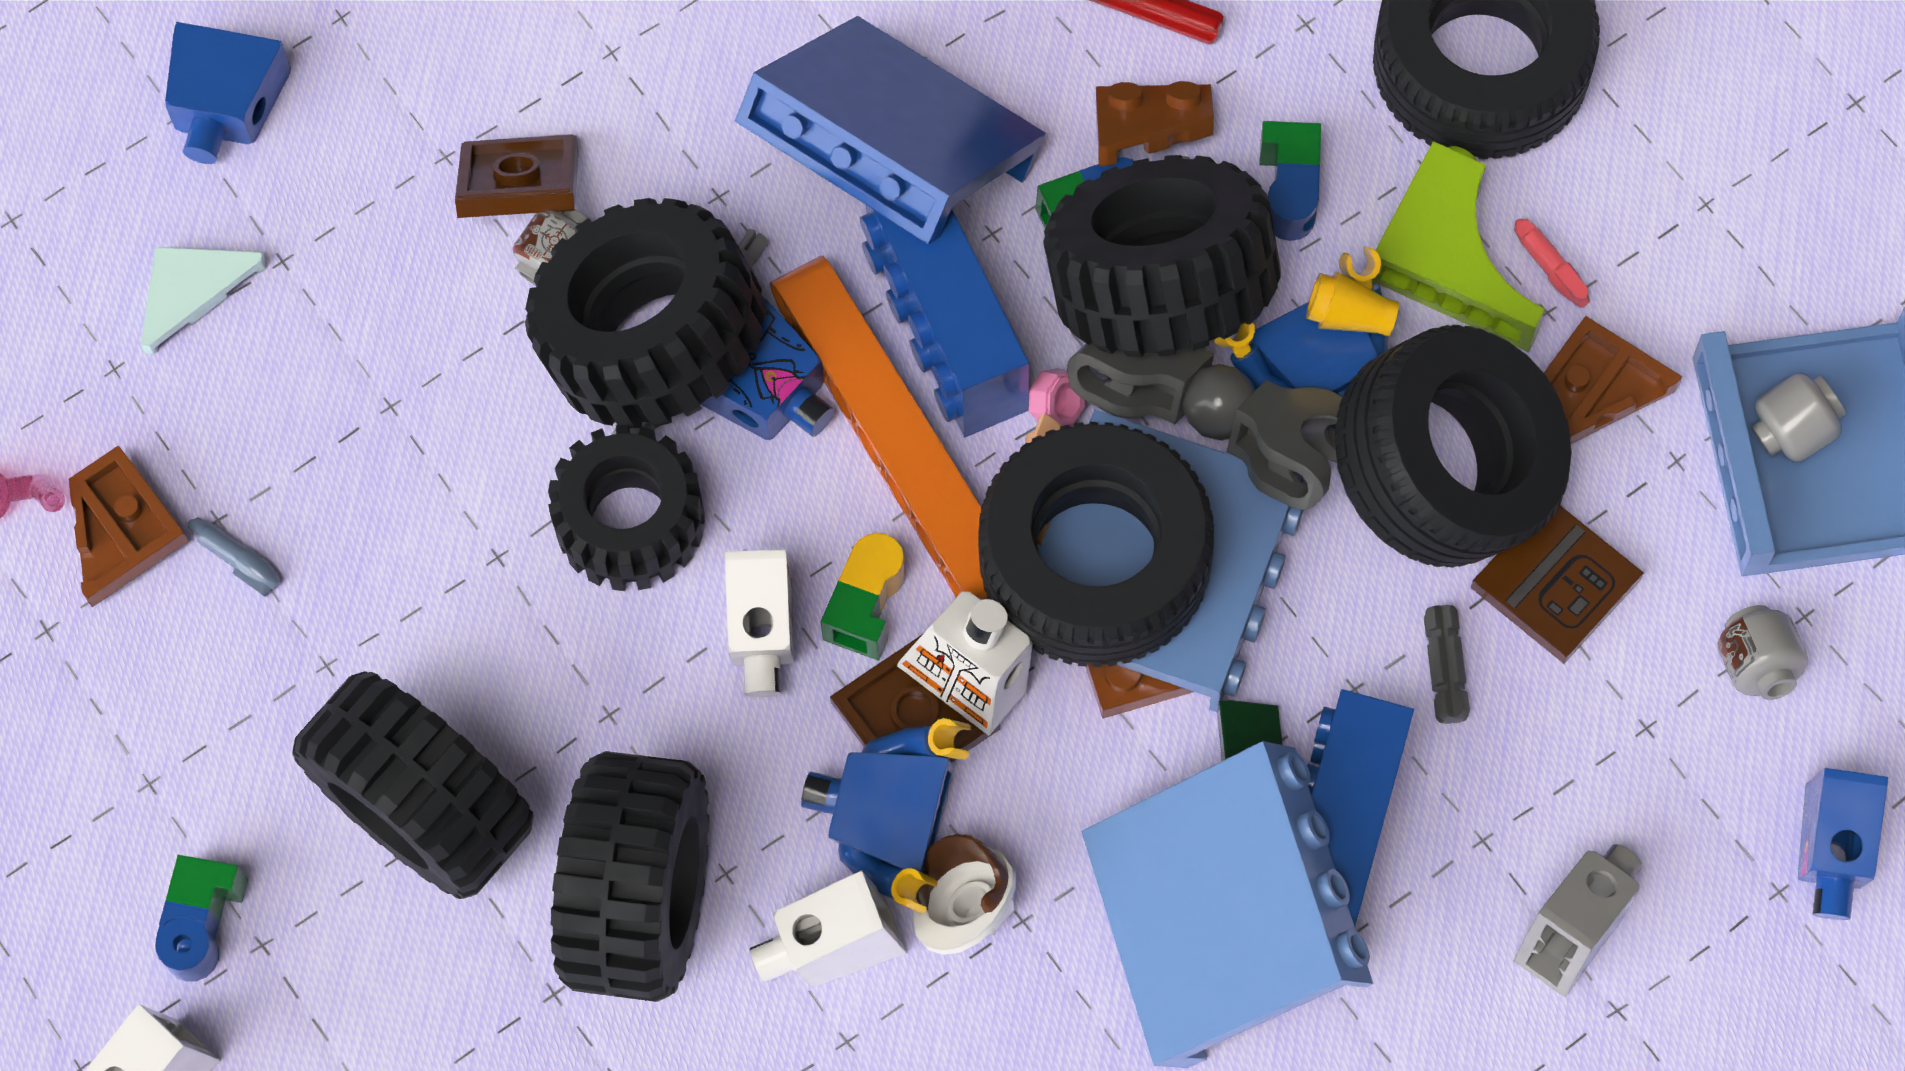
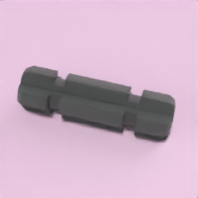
M1453 605L1432 606L1426 609L1424 625L1426 637L1431 638L1428 640L1427 650L1432 691L1437 693L1435 694V699H1433L1435 717L1439 723L1443 724L1464 722L1468 718L1470 707L1468 692L1463 690L1465 689L1466 675L1461 637L1456 636L1458 635V629H1460L1458 610Z

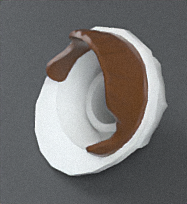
M948 835L929 847L924 874L937 880L938 884L937 887L925 884L917 891L916 902L927 907L925 913L913 911L915 936L929 951L943 955L961 953L979 944L985 937L995 935L1006 919L1012 915L1014 911V892L1016 890V872L1002 852L989 848L979 839L969 835Z

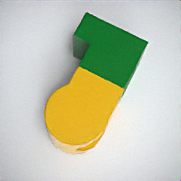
M873 533L859 539L854 545L820 621L823 641L877 661L880 660L888 641L886 621L879 618L887 598L899 591L905 578L904 555L902 547L896 539L887 534Z

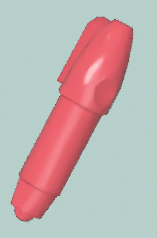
M1517 219L1514 231L1520 239V243L1545 272L1554 288L1575 305L1581 308L1587 306L1590 303L1588 288L1572 265L1564 260L1542 231L1528 219Z

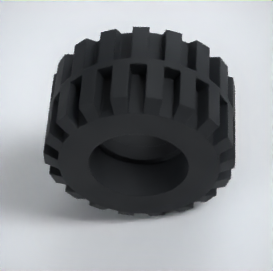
M616 425V434L605 436L603 428L591 432L593 442L585 446L578 440L569 447L572 456L571 461L560 458L554 468L558 480H550L548 494L551 504H548L561 551L563 554H567L569 564L577 573L585 569L588 581L598 586L607 578L610 580L612 590L625 591L626 582H636L639 591L651 588L649 579L658 575L664 583L674 577L672 566L675 563L685 568L692 559L690 546L699 547L703 536L701 524H705L704 507L697 473L693 471L692 461L685 451L678 454L676 442L665 435L657 442L655 431L651 428L641 426L639 434H631L628 425ZM620 489H644L655 494L661 500L658 509L651 518L636 527L627 529L611 528L593 518L600 502L609 494Z

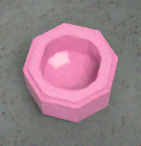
M1055 368L1041 371L1029 389V412L1037 422L1041 414L1045 413L1063 426H1073L1085 408V400L1077 395L1069 384L1067 370Z

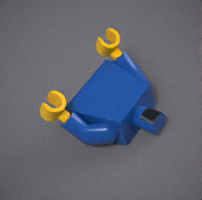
M1364 246L1367 265L1362 272L1356 273L1352 266L1350 254L1344 252L1339 259V268L1342 274L1382 295L1380 285L1372 282V279L1376 277L1381 268L1379 254L1373 248ZM1308 302L1255 329L1253 322L1250 325L1243 323L1233 339L1230 337L1225 340L1221 337L1213 339L1221 347H1231L1233 351L1230 356L1232 364L1235 368H1239L1253 382L1255 389L1265 380H1268L1283 388H1323L1344 397L1347 386L1350 385V381L1358 374V371L1367 362L1388 350V336L1319 329V322L1306 319Z
M945 718L937 720L932 726L907 727L870 740L863 748L862 753L850 752L848 754L842 778L810 771L805 780L801 798V807L833 814L828 838L839 844L838 853L840 861L853 874L863 871L874 883L881 895L892 898L897 903L917 913H925L927 907L916 902V894L919 888L925 884L937 887L938 884L937 880L924 874L926 856L929 847L934 845L938 838L955 768L949 759L936 756H945L959 760L967 759L969 756V751L954 748V737L960 730H970V724Z

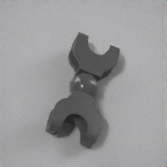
M1091 343L1089 345L1085 344L1069 359L1067 375L1071 388L1081 398L1114 416L1160 417L1174 425L1185 415L1188 423L1201 436L1220 441L1229 439L1226 452L1238 457L1245 463L1248 469V476L1255 487L1262 493L1293 508L1301 510L1310 509L1327 494L1331 476L1328 460L1337 463L1335 429L1329 425L1337 424V412L1343 398L1342 396L1323 388H1283L1268 380H1265L1255 389L1253 382L1239 368L1223 364L1212 366L1214 353L1205 348L1193 351L1189 347L1176 350L1175 355L1160 357L1158 352L1145 353L1143 357L1127 356L1121 350H1116L1113 354L1101 351ZM1089 366L1112 380H1101L1090 370ZM1293 471L1302 475L1308 485L1301 483Z

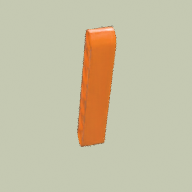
M821 255L771 281L769 284L782 315L821 360L826 387L954 596L957 597L963 590L971 592L980 600L987 599V592L984 591L979 564L978 531L981 506L828 260Z

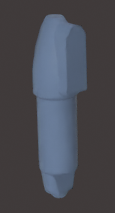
M199 517L189 520L188 528L198 535L197 542L233 567L234 571L232 573L264 597L267 596L271 589H276L280 585L281 579L275 569L265 558L257 555L253 549L246 548L213 523H209Z

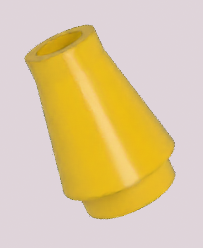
M1337 271L1333 276L1319 273L1308 302L1306 319L1319 322V329L1368 332L1390 336L1397 319L1399 302L1387 299Z

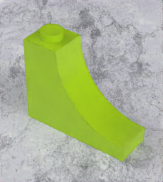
M1433 141L1375 250L1381 258V268L1376 277L1372 279V282L1469 326L1496 334L1515 347L1529 352L1539 333L1545 308L1533 303L1508 284L1496 270L1483 247L1476 220V200L1481 191L1486 164L1477 161L1474 155L1463 148L1456 146L1445 147Z

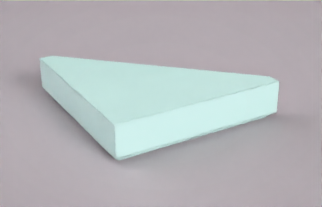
M155 247L141 339V347L144 353H156L159 344L188 322L192 325L227 298V292L252 273L262 272L266 264L263 253Z

